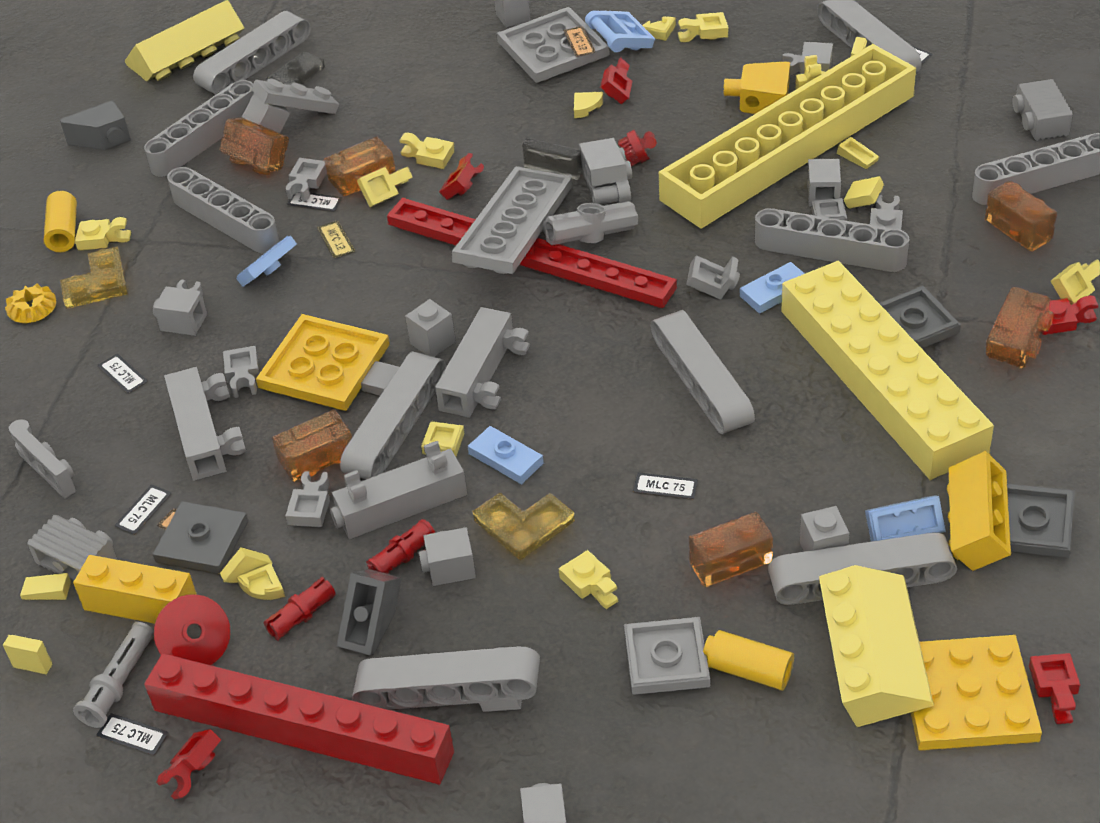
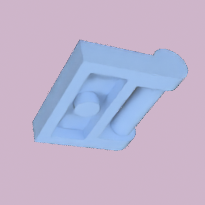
M591 11L585 17V23L591 29H596L613 52H620L624 48L640 50V48L653 47L655 38L629 12Z

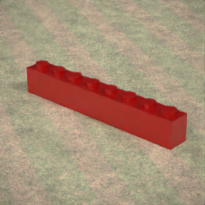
M161 654L144 684L154 711L438 785L441 784L454 754L450 726L447 724L166 654Z

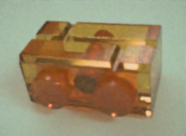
M243 117L226 120L223 131L224 137H222L219 150L229 155L231 162L242 165L247 163L253 166L252 170L254 172L264 175L283 168L286 156L284 153L287 151L289 143L287 136Z
M378 136L324 159L328 179L343 197L360 191L357 180L383 167H386L389 175L396 172L392 151L384 145Z
M1012 181L1005 182L991 190L988 194L985 220L1016 242H1019L1029 251H1034L1051 241L1054 235L1055 227L1053 225L1056 223L1057 212L1047 206L1043 200L1034 197L1022 189L1019 184Z
M1014 286L1011 287L987 338L986 355L989 358L1001 362L1006 361L1008 364L1020 368L1026 367L1030 357L1036 358L1042 343V339H1039L1042 330H1049L1054 317V312L1050 311V299L1048 296L1034 292L1029 293L1028 290Z
M334 409L288 431L272 437L279 462L286 470L292 482L301 479L305 471H309L310 477H312L319 470L335 463L340 464L343 451L352 439V434Z
M753 512L739 519H734L689 536V562L703 586L708 587L770 563L772 561L771 548H773V536L759 514Z

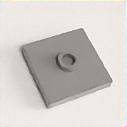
M700 617L624 624L632 695L710 687L707 657L703 652L705 645Z

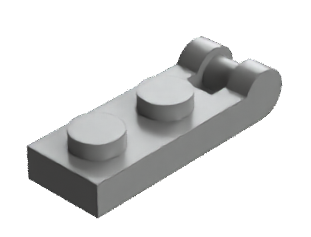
M20 419L12 422L9 426V432L16 442L15 446L18 454L64 499L75 493L76 490L71 479L75 474L65 459L59 461L47 442L40 443L32 435L28 421Z

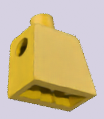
M790 62L745 64L741 79H724V96L740 97V111L751 114L758 113L788 95Z

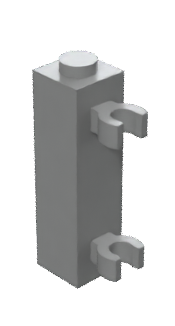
M480 307L435 386L439 411L470 418L478 403L488 409H496L498 407L501 397L495 395L500 388L499 384L489 381L507 348L515 354L525 355L530 347V343L524 342L529 334L528 330L524 328L513 329L511 313Z
M197 367L164 375L193 481L227 472L222 455H240L246 452L240 427L230 428L222 435L216 436L207 400L222 401L230 397L224 374H214L207 381L203 382L200 380Z
M438 441L424 445L426 458L364 481L360 480L358 470L345 474L346 487L332 492L335 507L330 508L332 519L336 528H344L348 539L355 538L466 496L467 489L464 471L451 448L441 452Z

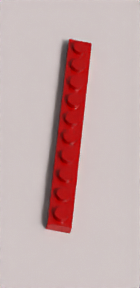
M401 198L387 214V221L390 226L453 245L459 243L476 220L405 198ZM540 238L536 239L519 264L660 308L665 307L677 289V279L564 245H551L546 240Z

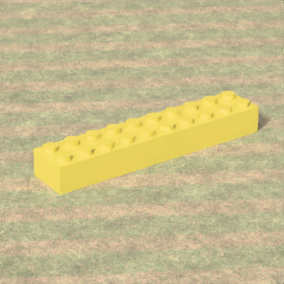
M871 44L659 171V200L702 229L808 163V159L816 158L914 97L916 67L875 44Z

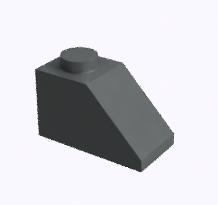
M113 100L59 119L68 145L106 150L131 140L125 118Z
M370 569L350 574L337 647L374 655L395 614L401 577Z

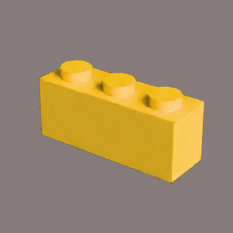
M984 451L949 467V484L947 485L950 511L948 512L950 540L948 544L953 557L961 560L972 571L1011 555L1006 470L988 452Z
M88 555L73 582L84 610L154 624L161 610L169 602L184 595H197L190 573Z

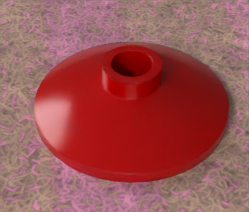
M184 595L172 600L161 610L154 625V641L160 655L166 654L206 665H212L219 660L227 649L230 640V623L226 613L215 601L201 595ZM195 624L200 628L201 634L197 639H192L187 635L189 625Z

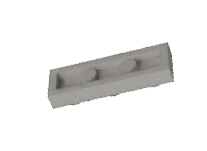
M268 79L267 81L255 80L251 89L264 104L336 114L339 103L331 96V92L319 86L312 89L298 83L286 85L277 80Z

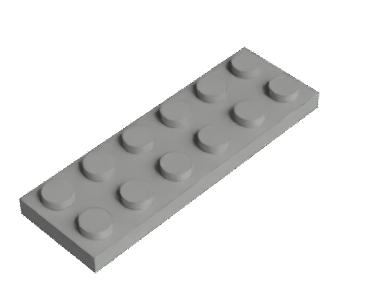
M515 166L453 249L452 262L463 264L468 268L479 267L494 270L499 274H513L542 232L543 221L548 216H553L572 188V176Z

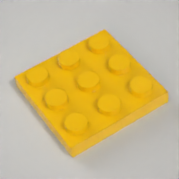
M301 314L257 376V386L267 391L347 411L362 388L361 382L375 361L379 362L389 347V336Z
M1016 635L920 642L934 706L911 712L919 751L1040 742L1042 731Z

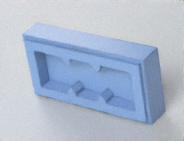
M291 235L286 236L238 274L237 281L244 287L262 272L266 276L271 274L281 265L278 259L297 245Z
M789 262L741 287L740 297L760 314L782 302L783 282L805 273L792 262Z
M489 426L468 445L469 455L521 485L544 464L543 455L492 426Z
M936 495L865 510L871 542L926 533L946 532L940 499Z

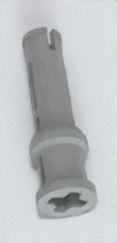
M143 622L133 623L131 630L115 652L104 672L92 678L89 684V692L83 701L77 702L73 708L74 715L81 722L94 728L104 726L107 721V712L112 704L118 702L123 695V683L150 640L154 637V630L149 625Z

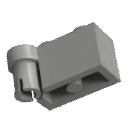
M614 138L580 143L581 169L591 191L593 203L604 205L615 202H631L628 179H632V169L630 162L626 161L624 149L618 147Z

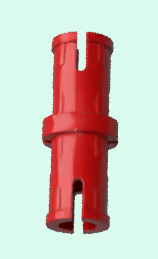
M421 519L401 536H394L389 540V545L367 560L368 569L388 574L401 563H408L414 558V553L425 545L423 535L433 534L435 530L428 521Z
M320 577L299 595H292L282 609L263 622L268 633L275 637L276 640H280L288 631L302 621L305 623L313 617L312 613L336 596L333 586L328 580L325 581L324 577Z

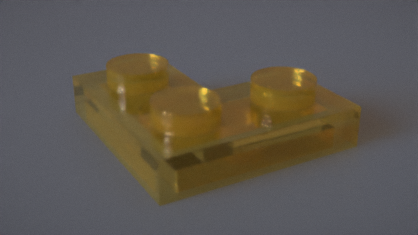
M118 246L88 253L91 273L75 275L60 280L66 309L128 294Z
M498 493L473 511L474 521L519 560H522L575 522L574 512L551 493L525 511L519 509L502 493Z

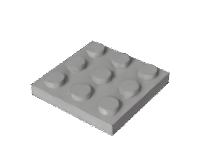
M570 7L497 33L498 43L536 83L548 80L564 72L572 71L585 64L596 62L610 55L608 45ZM583 26L596 53L576 57L563 30Z

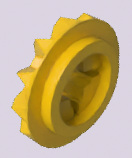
M37 283L33 287L28 288L25 285L23 290H14L13 296L6 298L7 306L5 310L8 317L15 322H36L45 318L54 310L56 297L51 292L49 286L41 287ZM33 300L32 306L30 307L29 304H27V302Z

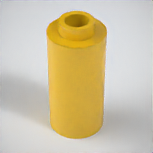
M53 192L46 200L44 244L54 252H66L75 244L77 200L69 192Z
M718 630L715 636H708L703 649L708 659V667L782 691L789 681L794 663V653L721 630Z

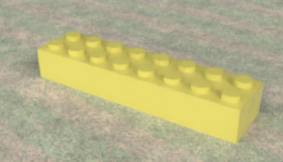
M839 260L782 283L781 312L929 480L948 473L949 467L984 451L990 453L994 425Z

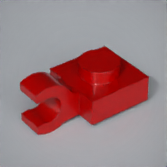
M622 58L618 60L616 67L611 64L604 70L600 87L609 97L614 98L620 104L629 99L633 82L626 76L630 65Z
M468 153L460 159L458 168L450 174L440 189L439 193L446 200L457 193L460 196L463 195L473 184L470 181L471 178H474L483 171L484 165L482 163L475 168L471 165L472 153Z
M1091 295L1080 298L1072 305L1068 298L1035 303L1034 314L1043 335L1074 331L1077 328V323H1091L1097 320L1093 309L1098 308V303L1095 296Z
M1070 653L1031 656L1029 669L1038 698L1051 697L1052 712L1056 724L1073 723L1070 710H1075L1076 708L1073 695L1079 693L1080 682Z
M211 729L193 733L170 761L172 765L158 776L156 783L158 785H165L174 777L177 780L178 787L171 797L173 799H180L186 796L191 788V772L204 769L215 756L213 750L221 739Z

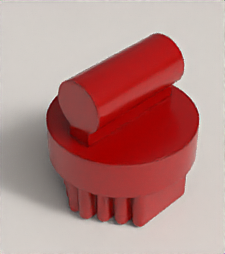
M635 129L618 141V145L624 149L625 158L630 162L631 166L649 160L650 157L646 148L652 149L657 144L653 132H646L643 138L640 139Z

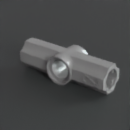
M630 201L606 206L596 203H585L579 205L575 212L548 216L543 221V232L545 233L546 241L551 245L576 240L585 243H597L602 241L606 234L634 229V226L638 225V214L636 213L635 205Z

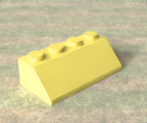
M225 0L136 44L125 59V63L147 82L154 78L160 81L172 73L171 69L177 66L180 69H184L195 62L193 58L202 55L203 58L208 57L217 51V46L224 43L227 47L240 39L238 35L243 31L244 26L230 2Z
M857 565L819 576L841 699L856 727L934 706L904 576Z

